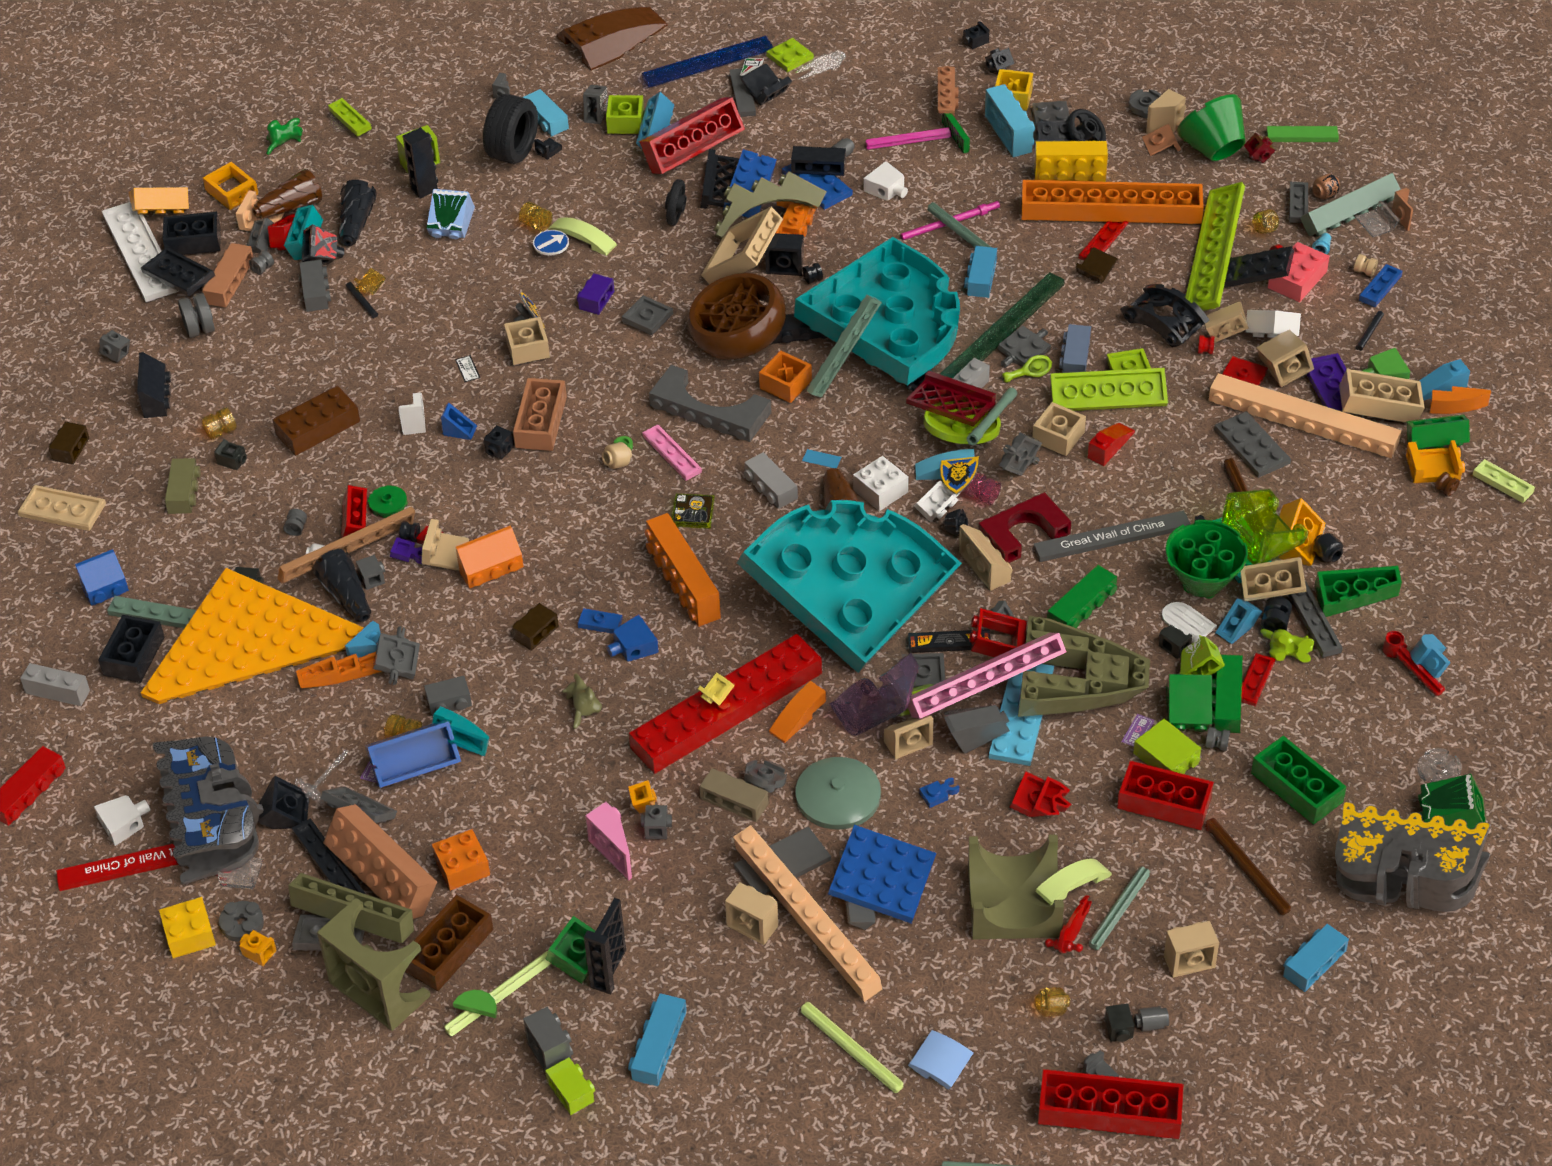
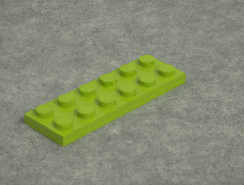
M1165 368L1050 374L1052 402L1072 411L1168 405Z

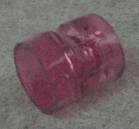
M977 472L972 482L965 488V494L975 499L979 497L980 501L992 505L999 496L1001 482L992 478L987 479L986 475Z

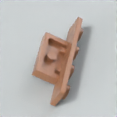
M938 67V113H952L955 115V109H958V87H955V67Z

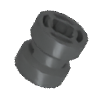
M262 250L258 253L257 257L249 260L250 268L258 275L264 273L266 268L274 265L273 257L266 250Z
M300 509L289 510L287 520L283 526L284 531L293 536L301 535L304 528L303 525L307 520L306 513Z
M1209 727L1205 747L1211 749L1217 747L1221 751H1227L1230 731H1218L1216 728Z

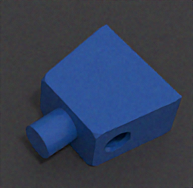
M640 615L614 629V643L606 646L611 657L621 653L628 662L659 652L657 638Z

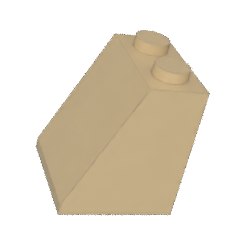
M1290 329L1256 347L1261 361L1268 367L1269 372L1280 387L1314 370L1307 345Z

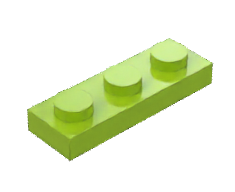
M343 98L328 105L329 111L357 137L372 129L371 124Z

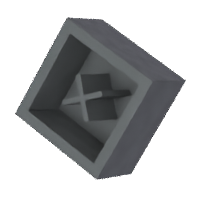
M548 1006L523 1018L527 1044L544 1071L568 1057L571 1059V1055H573V1050L569 1044L572 1042L567 1030L561 1029L559 1017L556 1013L552 1014Z

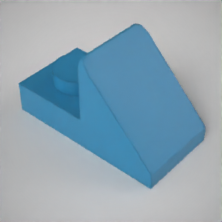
M370 622L345 645L347 657L357 654L358 658L376 652V643L380 636L378 623Z

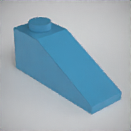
M1461 359L1443 364L1419 380L1421 382L1423 401L1431 399L1432 390L1451 391L1452 386L1467 387L1470 370Z

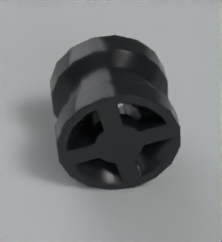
M819 263L802 268L803 276L808 284L813 283L814 280L819 281L823 279V272Z
M403 521L400 526L399 537L404 540L410 539L412 542H417L416 538L420 534V524H409L408 521Z

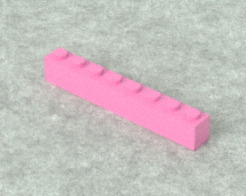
M1048 633L904 699L912 718L921 719L1064 654L1066 650L1059 633Z

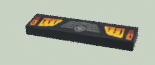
M990 629L981 630V637L991 640ZM972 630L908 633L909 653L971 650L972 643L969 642V637Z

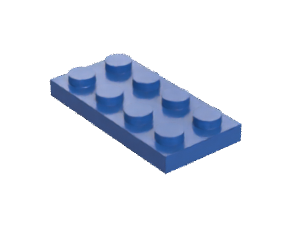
M791 164L782 168V174L786 175L788 171L791 172ZM793 173L827 191L820 204L824 210L853 195V190L835 175Z

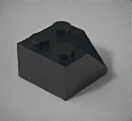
M775 233L765 251L766 274L802 276L804 235Z

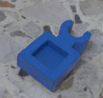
M948 778L942 785L939 781H935L920 788L919 794L928 807L931 808L947 801L948 794L955 795L959 793V786L950 787V785L954 784V779Z

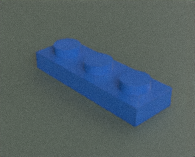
M1386 264L1360 294L1359 301L1376 307L1402 277L1403 271Z

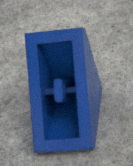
M450 403L446 405L441 416L443 435L471 440L477 425Z

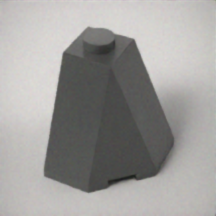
M996 705L944 712V718L951 734L964 754L1010 731L1006 724L1010 721L1005 711L1000 712Z

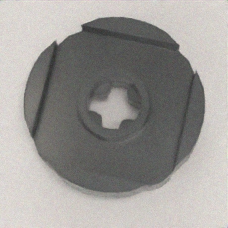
M1143 89L1137 90L1130 95L1129 109L1142 118H1147L1148 106L1158 99L1161 94L1150 89L1149 92H1143Z
M753 760L746 764L744 781L746 783L762 787L763 790L768 792H774L775 788H781L785 785L787 773L784 774L785 769L779 764L764 760V764H757L758 760Z
M229 902L224 906V910L219 916L220 930L231 941L240 942L244 934H250L253 930L259 933L264 925L262 911L256 902ZM240 918H244L247 921H243L242 924H238L237 920Z

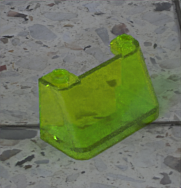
M1270 489L1227 493L1221 523L1232 527L1240 534V538L1247 545V559L1253 565L1267 563L1303 544L1308 536V530L1302 524H1295L1291 530L1276 514L1279 500Z

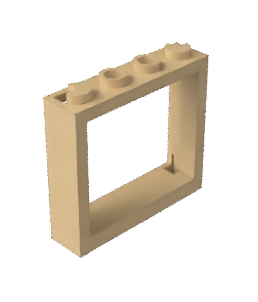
M771 206L730 227L701 274L702 277L711 284L720 278L744 273L756 267L783 218ZM750 238L743 251L733 256L739 244Z

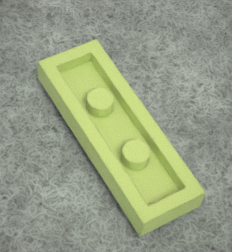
M1485 459L1473 471V476L1522 503L1533 494L1535 489L1533 485Z

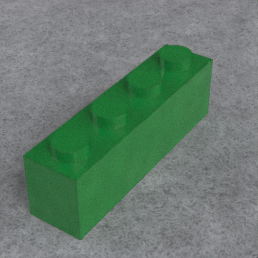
M1097 565L1047 611V618L1077 628L1083 619L1090 617L1096 607L1102 606L1109 595H1114L1117 590V576Z
M1221 655L1225 666L1213 673V675H1217V679H1212V691H1216V695H1212V707H1215V711H1212V724H1215V728L1218 731L1229 730L1230 733H1240L1243 655Z

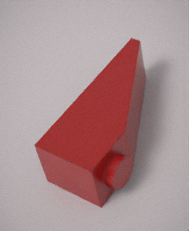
M290 214L267 226L270 248L286 250L284 244L295 214Z
M1116 423L1099 431L1089 442L1088 459L1105 466L1130 439L1135 430L1121 423Z

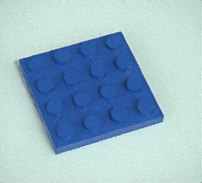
M854 825L828 895L912 924L936 853Z

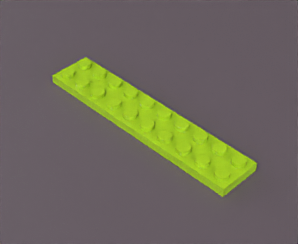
M1243 182L1209 190L1185 297L1191 303L1195 302L1203 311L1220 307L1245 190Z

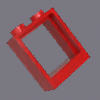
M980 608L977 616L973 615L971 620L973 630L969 637V642L972 643V652L995 658L1025 644L1026 620ZM981 627L1012 635V645L981 637Z

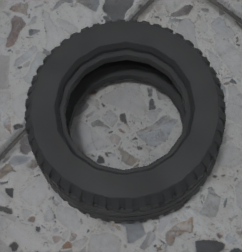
M503 94L492 103L483 128V147L490 158L516 164L527 157L533 146L538 127L537 108L530 99Z

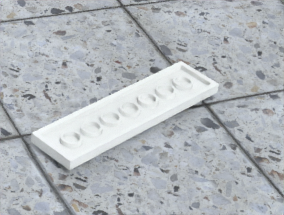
M131 202L103 210V217L145 302L179 292L142 273L141 267L161 252L143 214H137V211H132Z

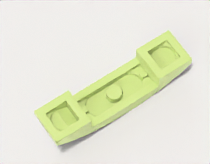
M558 218L548 228V230H558L589 243L592 250L605 256L617 246L616 242L604 232L578 219Z
M1085 859L1070 864L1052 875L1036 889V892L1047 903L1052 905L1054 900L1065 899L1069 891L1090 881L1098 883L1109 878L1112 873L1098 860Z

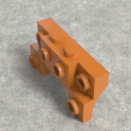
M790 201L777 202V206L787 208L776 233L799 234L805 237L807 227L812 224L813 214L816 209Z

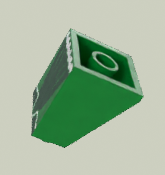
M1472 774L1420 785L1421 794H1418L1420 806L1423 807V811L1420 814L1424 822H1429L1432 817L1437 815L1442 816L1445 824L1451 826L1457 819L1465 820L1469 829H1474L1480 822H1486L1483 796Z

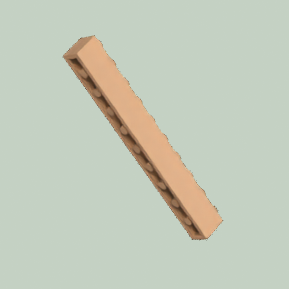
M1219 373L1210 387V402L1242 412L1247 411L1253 416L1265 418L1269 421L1300 429L1326 439L1370 451L1380 456L1392 458L1400 441L1401 430Z
M750 825L735 835L733 839L739 854L765 882L771 892L861 999L865 1002L881 991L882 985L879 975L755 829Z

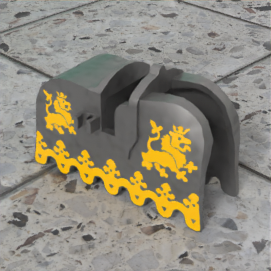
M1344 802L1342 821L1335 850L1337 864L1336 881L1338 887L1343 893L1355 900L1385 906L1386 903L1397 901L1402 884H1407V907L1415 909L1422 907L1442 912L1456 911L1466 906L1475 896L1482 873L1490 857V853L1482 850L1491 824L1480 822L1474 829H1469L1465 820L1457 819L1451 826L1445 824L1442 816L1437 815L1432 817L1429 822H1424L1422 815L1418 812H1413L1408 818L1402 819L1400 812L1396 809H1390L1384 816L1378 814L1375 806H1367L1363 812H1357L1353 803Z

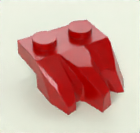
M1025 771L1010 808L1028 817L1059 815V811L1065 812L1072 805L1062 797L1066 796L1070 789L1049 776L1043 780Z

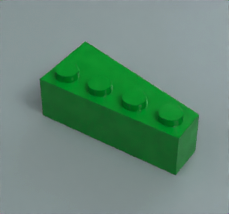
M1398 566L1319 571L1317 572L1314 586L1318 604L1325 617H1329L1399 596L1402 580Z

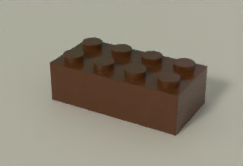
M337 385L272 420L276 436L296 456L359 423L360 417L358 406Z
M456 894L414 940L420 945L421 951L411 961L405 972L434 990L439 991L494 930L491 914Z

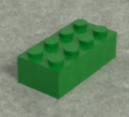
M1284 735L1253 757L1251 774L1313 825L1344 802L1347 786Z

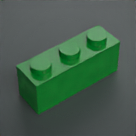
M1464 414L1406 421L1407 444L1408 442H1416L1418 450L1425 449L1426 447L1443 448L1444 445H1450L1451 440H1455L1457 446L1470 442L1469 419Z

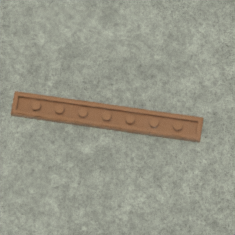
M411 506L279 567L277 579L282 584L313 570L316 560L320 563L323 560L321 556L328 551L343 549L345 553L346 550L350 553L400 530L403 521L413 524L415 510Z

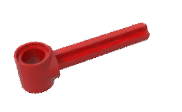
M1398 631L1388 632L1382 648L1383 653L1388 657H1398L1435 696H1440L1445 691L1444 686L1421 664H1416L1412 660L1410 652L1407 650V644L1404 642L1403 634Z

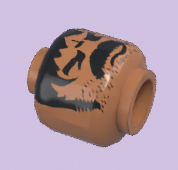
M1332 174L1318 177L1314 180L1312 187L1314 195L1322 200L1335 196L1339 192V179Z

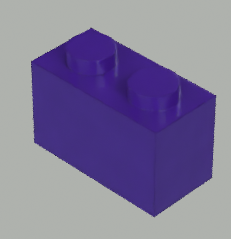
M593 273L591 278L586 281L585 287L577 295L579 309L599 315L615 292L613 278Z

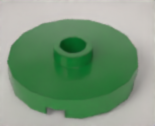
M391 485L382 486L374 490L368 499L370 511L375 516L379 515L383 518L404 510L408 504L407 496L403 489Z

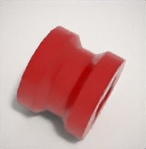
M1199 335L1198 354L1208 352V354L1213 355L1215 336L1207 338Z

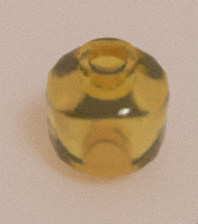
M1272 209L1261 210L1254 214L1252 225L1256 232L1260 234L1271 233L1278 228L1279 217Z
M1061 987L1042 988L1035 996V1008L1044 1017L1062 1016L1066 1013L1067 1007L1070 1006V997Z

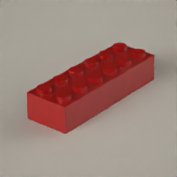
M722 97L639 142L653 174H663L745 130L733 97Z
M1043 1069L1038 1124L1179 1139L1182 1123L1184 1084Z

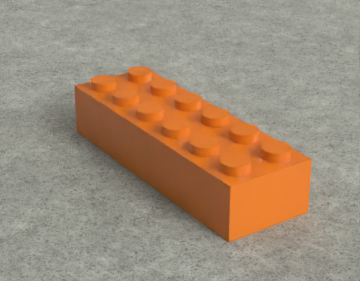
M666 513L647 520V529L645 530L648 543H646L647 551L649 554L654 555L655 563L658 568H662L665 580L671 582L674 594L678 593L680 603L683 608L686 607L688 609L691 621L695 620L698 627L721 619L719 591L670 515Z

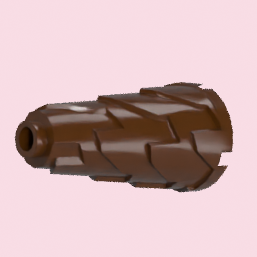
M304 169L257 201L252 211L256 217L267 218L290 210L295 211L300 207L317 204L322 201L320 185L313 182L316 178L311 171Z
M837 468L827 470L823 477L825 509L831 500L859 501L846 480L844 473H841Z

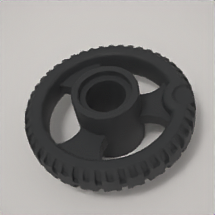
M1077 109L1068 116L1067 130L1073 141H1087L1090 138H1093L1095 141H1106L1105 127L1093 112L1086 109ZM1076 117L1080 121V124L1077 127H1075Z
M680 179L674 181L665 201L666 221L672 226L678 223L680 215L686 207L685 183Z

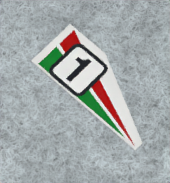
M745 58L740 76H744L761 66L764 58Z

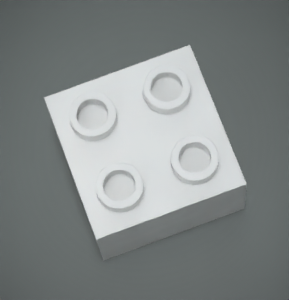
M881 456L853 474V490L874 508L881 511L908 493L909 477L885 457Z

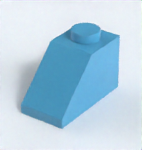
M1237 598L1216 633L1233 644L1254 626L1263 611L1250 602Z

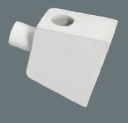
M886 161L864 177V192L888 201L895 195L904 198L908 192V189L904 187V175Z
M126 795L94 806L98 820L115 846L142 829L144 825L141 815L150 811L146 800L134 805L129 796Z

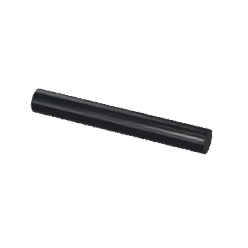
M348 282L346 287L372 318L378 317L377 311L352 282Z
M1378 311L1356 345L1357 350L1362 351L1384 316L1382 311Z

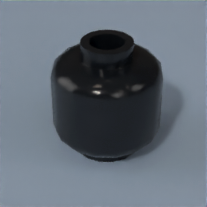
M1324 533L1315 538L1313 551L1324 562H1335L1343 554V544L1333 534Z

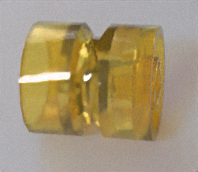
M526 202L520 209L519 221L539 232H543L549 228L553 215L551 211L535 203Z
M227 407L216 411L215 415L211 413L201 418L204 430L211 440L222 436V432L227 434L237 429L235 419Z
M391 714L385 725L384 738H390L421 728L422 722L412 718L406 720L405 716Z

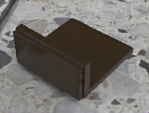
M1093 247L1082 265L1077 263L1075 267L1078 273L1102 284L1118 261V258Z

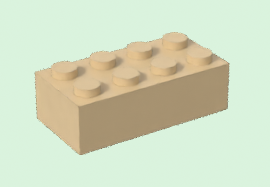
M1346 369L1339 385L1343 412L1406 423V421L1419 420L1425 408L1420 381Z

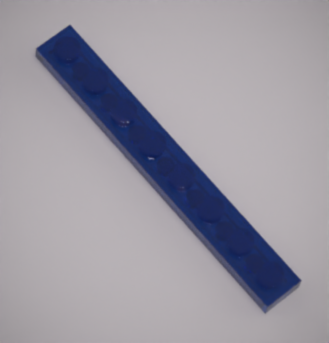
M765 35L643 72L642 79L650 88L765 53L772 49L773 45Z

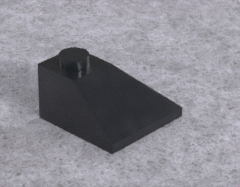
M274 776L259 802L263 806V812L259 814L258 822L271 829H292L294 826L308 819L310 792Z

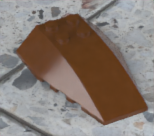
M635 7L607 12L563 29L556 36L565 45L572 42L581 51L582 62L592 71L624 56L625 52H630L638 43L645 42L647 37L655 35L668 26V23L651 7Z

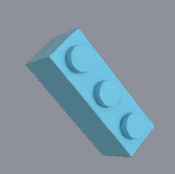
M541 89L523 97L530 99L534 103L538 112V124L551 137L569 129L568 116Z

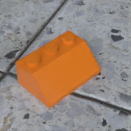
M511 525L456 546L459 572L468 588L480 586L487 581L497 579L524 567L522 553Z

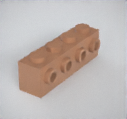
M231 243L228 249L225 250L221 261L217 263L214 271L215 276L202 289L209 305L227 307L250 268L249 260L253 258L251 246Z

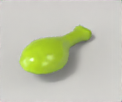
M1035 355L1029 358L1022 368L1012 372H1004L1002 374L1004 382L1008 383L1012 379L1024 375L1030 377L1044 376L1052 368V361L1047 356Z

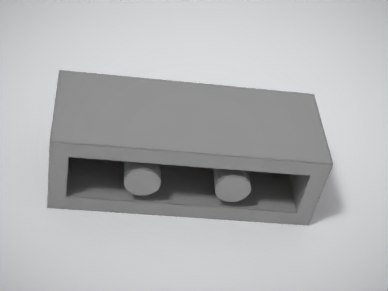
M764 452L744 462L745 478L755 485L758 492H762L767 497L770 504H774L780 509L798 499L797 485Z
M29 663L20 678L25 694L82 706L90 692L86 676Z

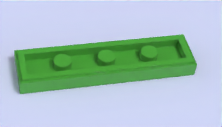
M1267 126L1266 130L1267 137L1272 142H1338L1339 140L1337 126Z

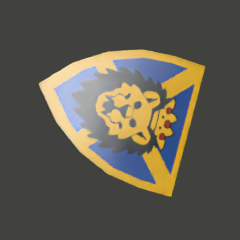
M521 292L519 296L527 309L522 303L516 305V309L521 315L514 318L515 322L529 319L532 316L534 318L540 317L536 305L526 294Z
M979 456L941 460V477L950 491L957 495L972 482L979 466Z

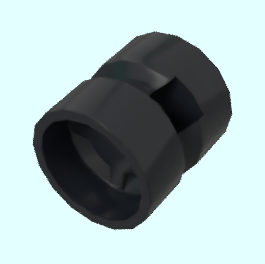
M1276 596L1266 601L1261 621L1262 629L1272 632L1278 629L1287 631L1292 605L1287 599Z

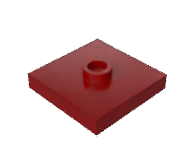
M1232 356L1222 375L1260 386L1267 374L1268 367Z

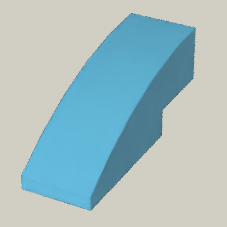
M974 449L950 451L916 463V480L942 479L941 460L975 457Z

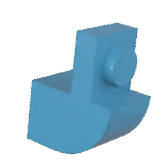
M1433 634L1423 635L1410 652L1412 660L1416 664H1421L1434 678H1439L1451 663L1442 654L1446 647Z

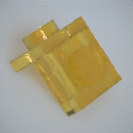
M370 267L361 280L355 277L353 281L358 285L356 288L362 293L368 292L374 295L386 278Z

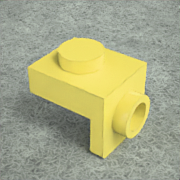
M716 672L705 688L699 686L698 690L703 693L701 697L710 704L714 701L720 706L735 685Z

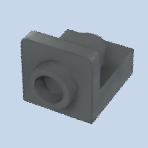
M499 73L492 84L493 98H498L503 94H510V87L508 86L509 83L505 73Z
M1101 1050L1085 1058L1083 1073L1119 1077L1104 1061V1053Z

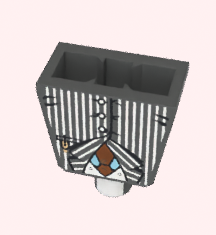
M590 85L583 93L584 123L601 124L608 106L607 87Z

